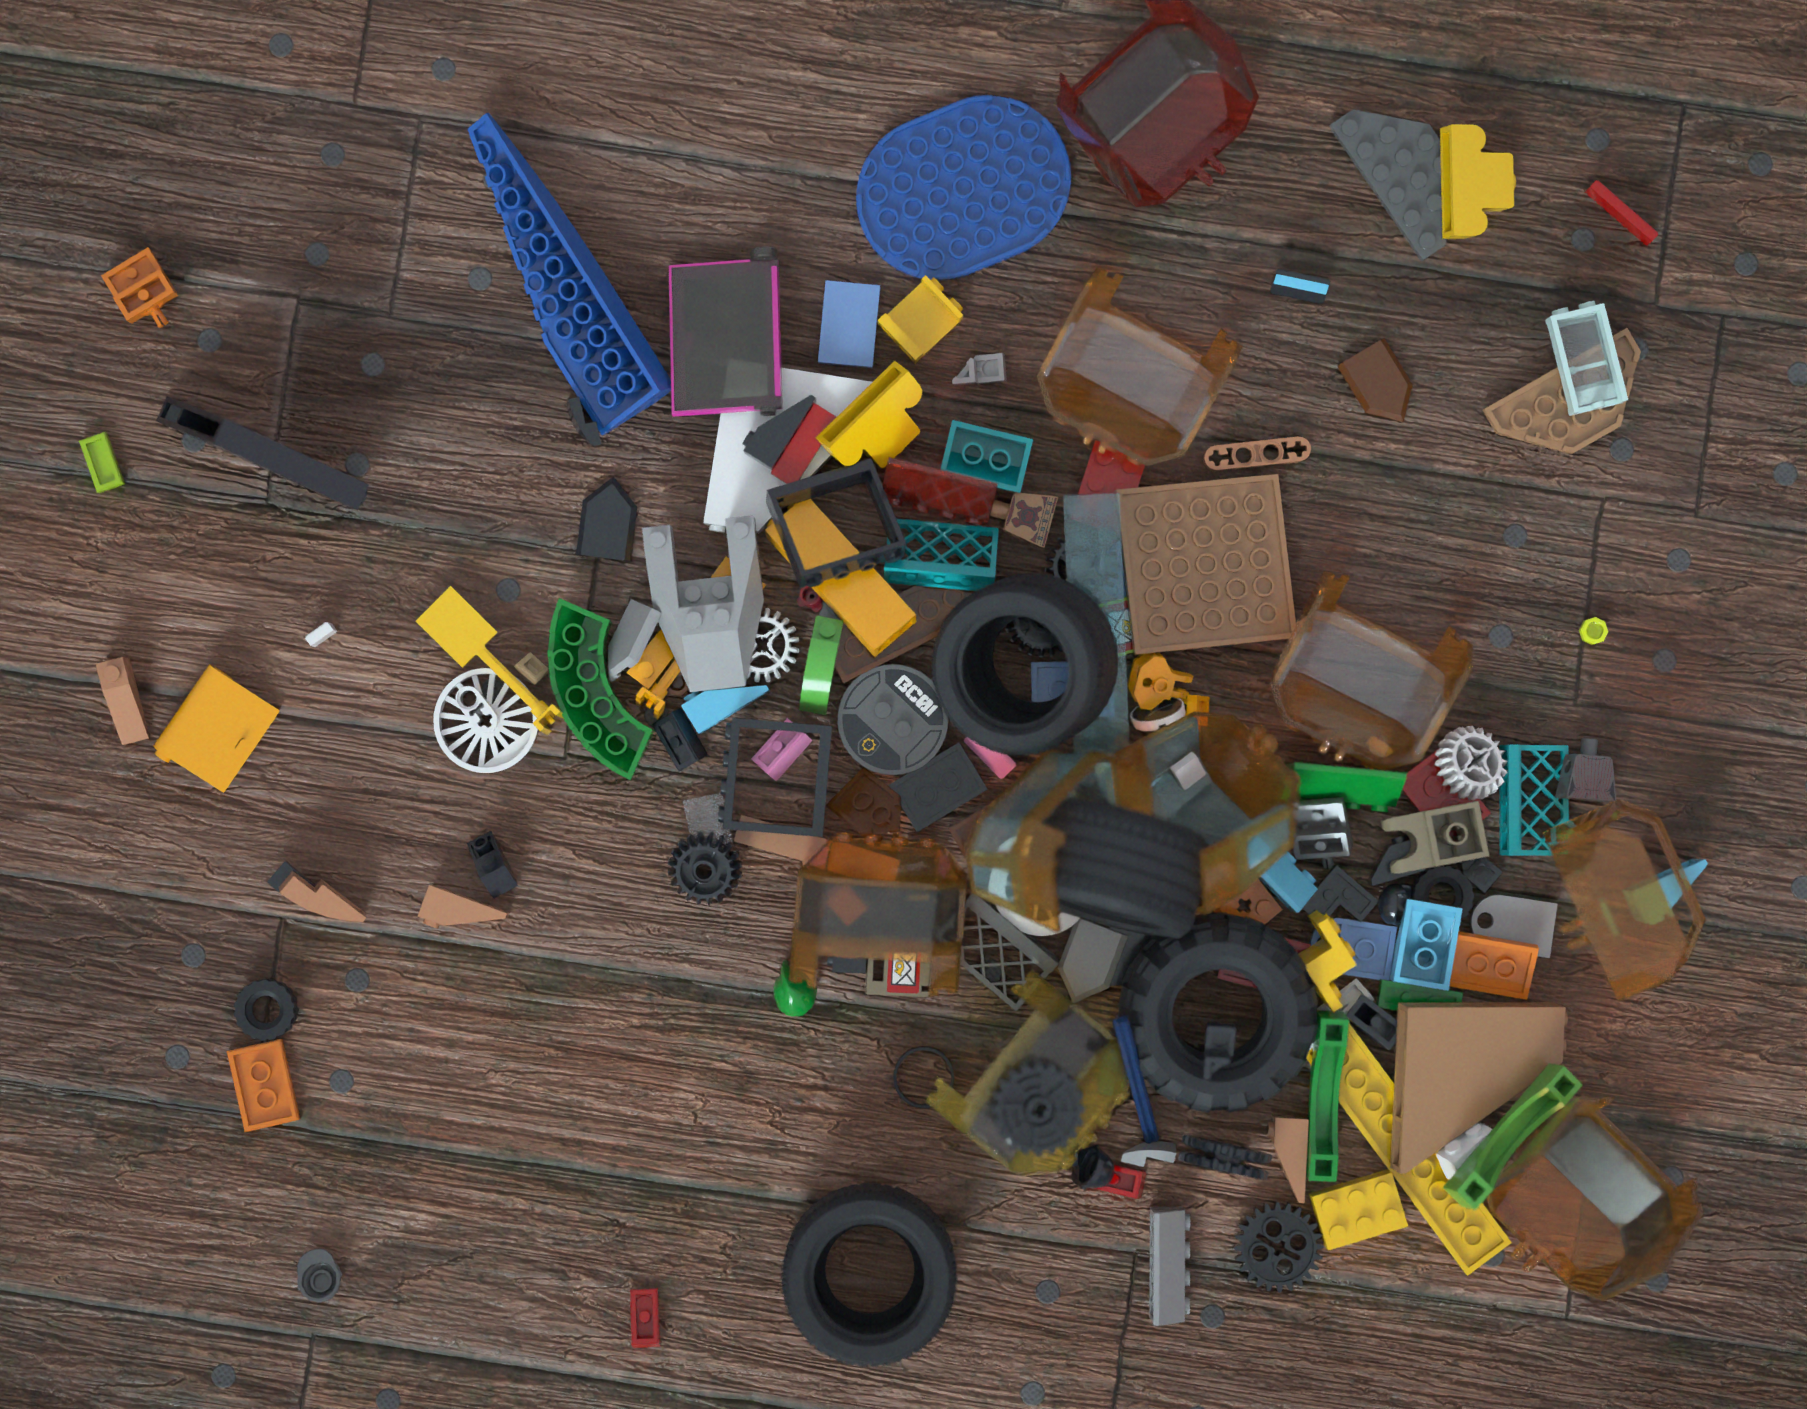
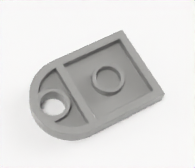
M1491 895L1480 900L1473 908L1470 915V929L1472 934L1536 944L1539 947L1538 957L1550 958L1558 904L1504 895ZM1484 912L1488 913L1492 918L1491 925L1485 929L1481 928L1477 923L1478 916Z

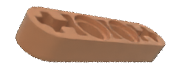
M1303 437L1215 445L1205 452L1203 462L1211 471L1299 463L1309 456L1311 446L1308 440ZM1295 442H1299L1300 447H1305V451L1300 455L1301 457H1297L1295 452H1290L1286 454L1288 459H1283L1284 450L1281 443H1286L1285 449L1293 448ZM1273 445L1278 449L1276 459L1268 460L1264 457L1263 449L1265 446ZM1240 448L1248 449L1251 453L1250 461L1247 463L1239 462L1236 459V451ZM1226 449H1231L1230 458L1233 465H1228L1229 459H1225L1219 462V466H1215L1214 461H1209L1208 459L1213 455V451H1217L1219 456H1224L1228 454Z

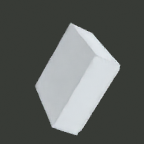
M325 622L306 635L305 639L310 646L316 647L338 631L332 623Z
M1190 752L1170 768L1179 786L1184 791L1206 775L1199 759L1193 752Z

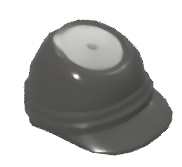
M314 1249L306 1252L299 1258L297 1264V1289L307 1299L318 1303L330 1300L337 1294L343 1274L333 1256L327 1250Z

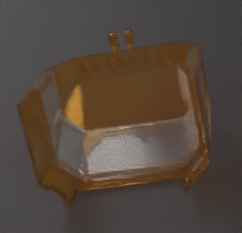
M1096 267L1085 283L1037 374L1047 411L1053 415V419L1056 422L1065 426L1069 424L1077 428V432L1085 437L1083 443L1086 445L1095 438L1101 441L1098 449L1099 452L1104 453L1106 449L1112 452L1119 451L1127 455L1126 459L1133 464L1149 466L1182 457L1186 454L1232 371L1243 346L1235 340H1232L1230 343L1225 338L1227 332L1221 328L1206 356L1109 304L1124 275L1116 273L1114 278L1106 276L1108 274L1106 270Z
M1323 571L1273 670L1270 686L1282 721L1293 731H1303L1311 735V738L1320 744L1319 751L1325 753L1330 745L1335 747L1334 759L1341 761L1344 756H1353L1361 760V763L1372 770L1377 768L1381 771L1421 761L1472 671L1473 645L1466 639L1459 641L1454 636L1456 630L1448 625L1435 651L1431 652L1337 605L1336 602L1350 575L1342 574L1340 579L1334 578L1335 575L1332 572Z

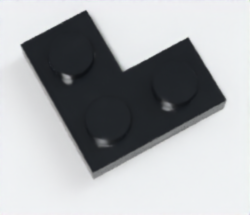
M1335 865L1316 887L1317 891L1302 909L1307 914L1317 910L1322 915L1327 913L1330 916L1340 905L1354 918L1362 922L1378 903V900L1340 867Z

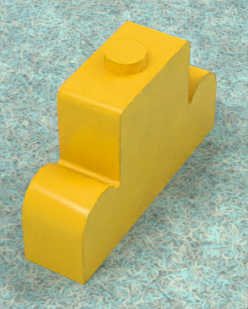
M1451 124L1440 128L1442 239H1465L1480 235L1486 230L1488 224L1487 216L1483 211L1499 212L1514 206L1516 177L1513 174V155L1511 153L1481 152L1486 142V136L1483 129L1477 125Z
M894 361L816 439L830 455L845 466L857 463L864 452L879 467H886L920 433V429L906 413L905 408H911L920 401L922 396L921 386L907 369Z

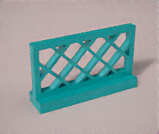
M896 519L899 527L906 529L910 533L904 538L906 544L915 538L923 547L913 553L906 546L905 553L908 555L907 558L893 563L885 562L883 579L887 583L977 591L995 582L999 528ZM925 531H933L937 537L928 543L920 534ZM953 533H959L965 539L955 545L948 536ZM979 536H991L992 542L983 548L975 539ZM941 541L950 548V550L942 555L933 548ZM970 543L978 552L968 558L961 549ZM928 551L936 559L932 562H923L918 557ZM956 554L963 562L959 565L949 564L946 559ZM983 556L990 563V568L977 567L973 562Z
M1499 745V750L1505 751L1501 757L1507 761L1506 766L1503 767L1507 774L1502 777L1504 782L1499 786V855L1569 856V799L1560 798L1559 802V798H1556V795L1553 796L1544 787L1553 777L1559 781L1560 775L1558 772L1560 771L1561 774L1564 757L1566 754H1569V745ZM1521 751H1530L1537 758L1528 769L1521 762ZM1537 751L1545 752L1542 755H1540ZM1551 751H1560V763L1553 769L1545 758ZM1540 763L1550 772L1542 782L1531 773ZM1527 777L1537 786L1529 796L1521 790V783ZM1540 791L1550 799V802L1542 810L1532 802V799ZM1527 804L1537 813L1529 824L1521 818V810ZM1554 804L1560 810V819L1555 824L1545 815ZM1540 818L1550 827L1542 838L1532 829ZM1529 832L1537 840V843L1530 850H1522L1521 838ZM1553 832L1561 838V850H1552L1545 843ZM1540 846H1542L1545 850H1537V849H1538Z

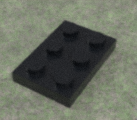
M959 742L932 758L921 768L909 772L888 785L901 796V807L916 832H919L988 790Z

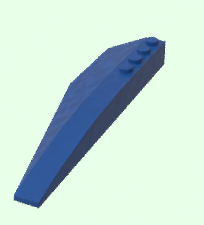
M486 113L468 128V132L479 163H483L487 174L485 180L488 188L491 187L496 199L494 205L497 213L501 214L505 226L503 230L517 269L522 271L526 294H530L535 308L533 310L535 319L541 324L543 330L541 336L544 344L577 397L580 398L592 421L597 423L601 435H605L671 391V379L561 207L493 117Z

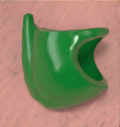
M784 959L781 966V974L777 977L773 986L774 999L779 1010L788 1016H802L812 1008L816 999L817 988L814 980L806 971L791 968L790 962Z

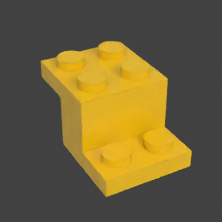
M1316 910L1309 914L1308 918L1322 939L1298 955L1306 965V970L1312 979L1315 991L1322 1002L1335 1012L1343 1007L1339 1001L1342 994L1331 981L1356 966L1352 958L1356 954L1350 944L1337 935L1341 930L1334 919L1330 918L1327 913L1322 915Z

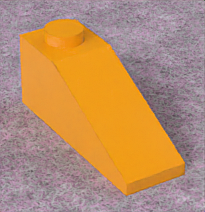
M662 630L647 645L639 662L627 671V674L649 690L654 683L659 681L675 659Z

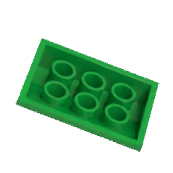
M1289 763L1285 764L1282 797H1289V801L1343 797L1345 808L1360 809L1361 804L1371 805V811L1388 812V807H1396L1407 773Z

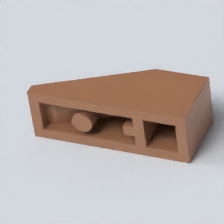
M120 657L97 663L96 668L101 688L121 744L126 745L149 739L150 736L130 658Z
M432 884L428 886L418 917L424 919L423 924L439 929L440 925L446 926L509 918L510 912Z
M1272 1115V1122L1267 1123V1138H1271V1144L1295 1199L1299 1203H1305L1309 1119L1297 1116Z

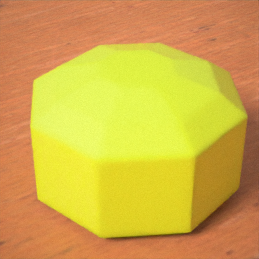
M1594 617L1584 620L1579 632L1583 641L1593 645L1604 641L1608 634V629L1605 621Z

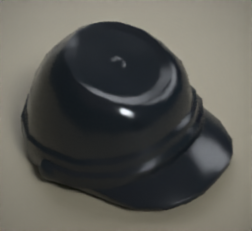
M1097 1144L1086 1147L1079 1152L1077 1156L1078 1165L1073 1167L1071 1174L1073 1183L1083 1190L1106 1186L1112 1180L1115 1172L1114 1163L1111 1158Z

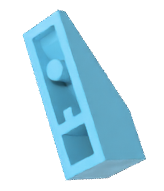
M764 685L709 690L702 693L699 691L692 692L684 698L686 703L681 706L698 734H702L770 690Z

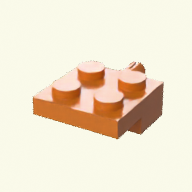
M149 247L101 275L114 296V301L128 322L132 324L144 316L151 315L158 328H162L169 323L161 308L165 303L179 295Z

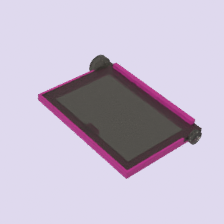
M772 247L753 248L750 251V259L669 265L671 402L673 417L760 411L762 416L776 415L777 409H783L779 261L777 249Z

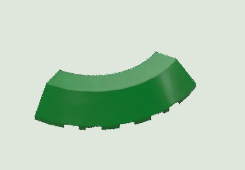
M559 598L551 621L547 650L550 682L557 704L563 713L562 716L584 748L606 767L631 780L655 730L644 725L628 712L615 694L609 680L606 665V645L612 621Z

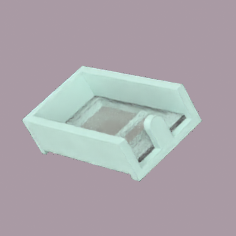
M1595 301L1578 305V310L1570 312L1568 307L1552 311V316L1545 320L1569 416L1621 404L1628 400L1604 303L1596 305Z

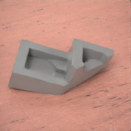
M1005 354L978 355L970 358L958 376L953 378L952 384L967 385L1006 382Z

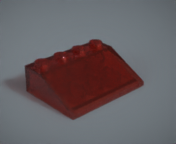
M890 457L888 458L883 488L890 505L901 507L902 503L913 505L912 510L922 513H928L929 509L939 511L940 517L955 520L956 516L966 518V523L976 526H982V522L988 523L998 485L995 482Z

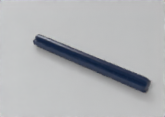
M1126 1016L1116 1017L1113 1023L1144 1140L1148 1144L1157 1142L1159 1134L1144 1077L1140 1069V1061L1130 1023Z

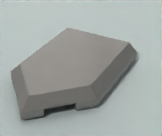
M632 599L630 600L608 645L610 681L613 682L619 678L621 671L626 667L632 668L639 662L659 621L661 612Z
M1082 918L1073 925L1058 965V970L1073 1004L1110 987L1128 939L1127 935Z

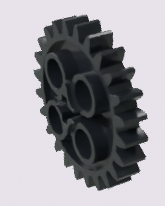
M1275 1201L1273 1209H1270L1269 1205L1265 1202L1264 1211L1262 1212L1254 1207V1217L1248 1214L1244 1215L1248 1221L1247 1225L1238 1223V1226L1243 1230L1242 1234H1234V1237L1240 1240V1243L1233 1245V1249L1241 1251L1234 1258L1236 1261H1244L1239 1270L1241 1272L1249 1270L1246 1279L1249 1281L1256 1277V1287H1260L1265 1282L1267 1291H1270L1273 1285H1276L1279 1293H1281L1283 1285H1286L1290 1291H1293L1292 1283L1295 1281L1302 1287L1303 1282L1301 1278L1303 1276L1310 1280L1312 1279L1308 1272L1309 1269H1319L1313 1263L1314 1260L1323 1259L1320 1254L1316 1253V1250L1324 1248L1323 1244L1316 1242L1317 1239L1322 1237V1234L1320 1232H1313L1318 1224L1316 1222L1307 1223L1311 1215L1306 1213L1300 1216L1301 1207L1299 1206L1292 1212L1289 1202L1285 1204L1283 1209L1278 1201ZM1271 1221H1277L1280 1224L1279 1231L1273 1235L1267 1234L1266 1225ZM1260 1233L1275 1243H1279L1282 1240L1281 1244L1289 1251L1300 1255V1259L1296 1260L1281 1250H1277L1274 1253L1275 1249L1267 1242L1258 1239L1256 1235ZM1296 1234L1303 1235L1304 1242L1299 1248H1293L1290 1245L1291 1238ZM1258 1245L1266 1247V1255L1261 1259H1256L1252 1256L1253 1249ZM1281 1259L1290 1260L1291 1266L1286 1272L1277 1271V1263Z

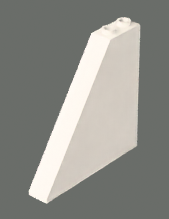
M729 359L723 399L768 396L767 365ZM782 368L783 409L721 413L703 522L709 526V531L725 533L726 518L753 515L756 522V531L760 533L772 519L766 504L767 490L785 485L786 483L771 475L772 470L744 453L743 450L746 446L742 445L750 430L755 432L760 425L810 395L816 397L817 405L837 417L872 382ZM822 445L801 479L814 476L832 458V455Z

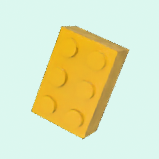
M1388 1169L1308 1193L1319 1231L1322 1234V1241L1327 1250L1408 1226L1392 1172Z

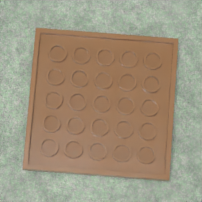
M1278 474L1118 489L1114 491L1133 655L1298 638Z

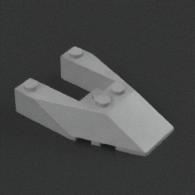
M753 515L725 519L731 576L679 581L673 527L664 525L642 528L653 609L661 612L658 623L690 692L746 686L764 603L756 522Z

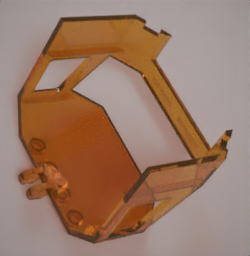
M1618 799L1543 831L1547 845L1580 916L1559 927L1561 933H1570L1583 925L1587 934L1571 939L1567 943L1569 950L1586 945L1591 941L1618 1002L1672 980L1673 976L1691 957L1706 919L1659 815L1651 810ZM1627 815L1653 826L1694 917L1688 935L1685 938L1641 840L1607 827L1612 821Z

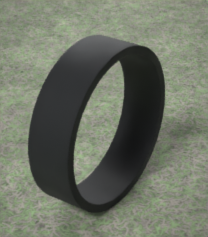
M929 1046L912 1048L905 1052L895 1065L894 1086L898 1095L911 1106L917 1108L937 1106L949 1096L953 1088L954 1071L952 1064L947 1056L936 1048ZM920 1050L932 1051L940 1055L947 1062L951 1071V1082L947 1092L937 1101L928 1104H920L909 1100L902 1094L897 1084V1070L900 1063L909 1054Z

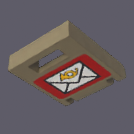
M868 938L865 994L931 997V991H921L922 986H932L934 953L924 952V947L934 948V942H897V940ZM874 953L884 954L883 981L872 980Z

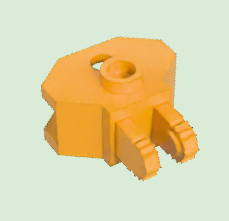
M1161 653L1141 654L1133 660L1127 687L1133 700L1138 703L1141 709L1152 710L1163 700H1170L1171 697L1187 699L1189 692L1183 688L1174 687L1175 681L1191 683L1193 675L1173 670L1168 666Z

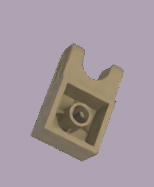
M1479 801L1381 820L1383 830L1402 831L1408 835L1411 841L1409 853L1403 858L1391 861V873H1404L1489 856ZM1450 829L1457 832V836H1454L1453 839L1449 837Z

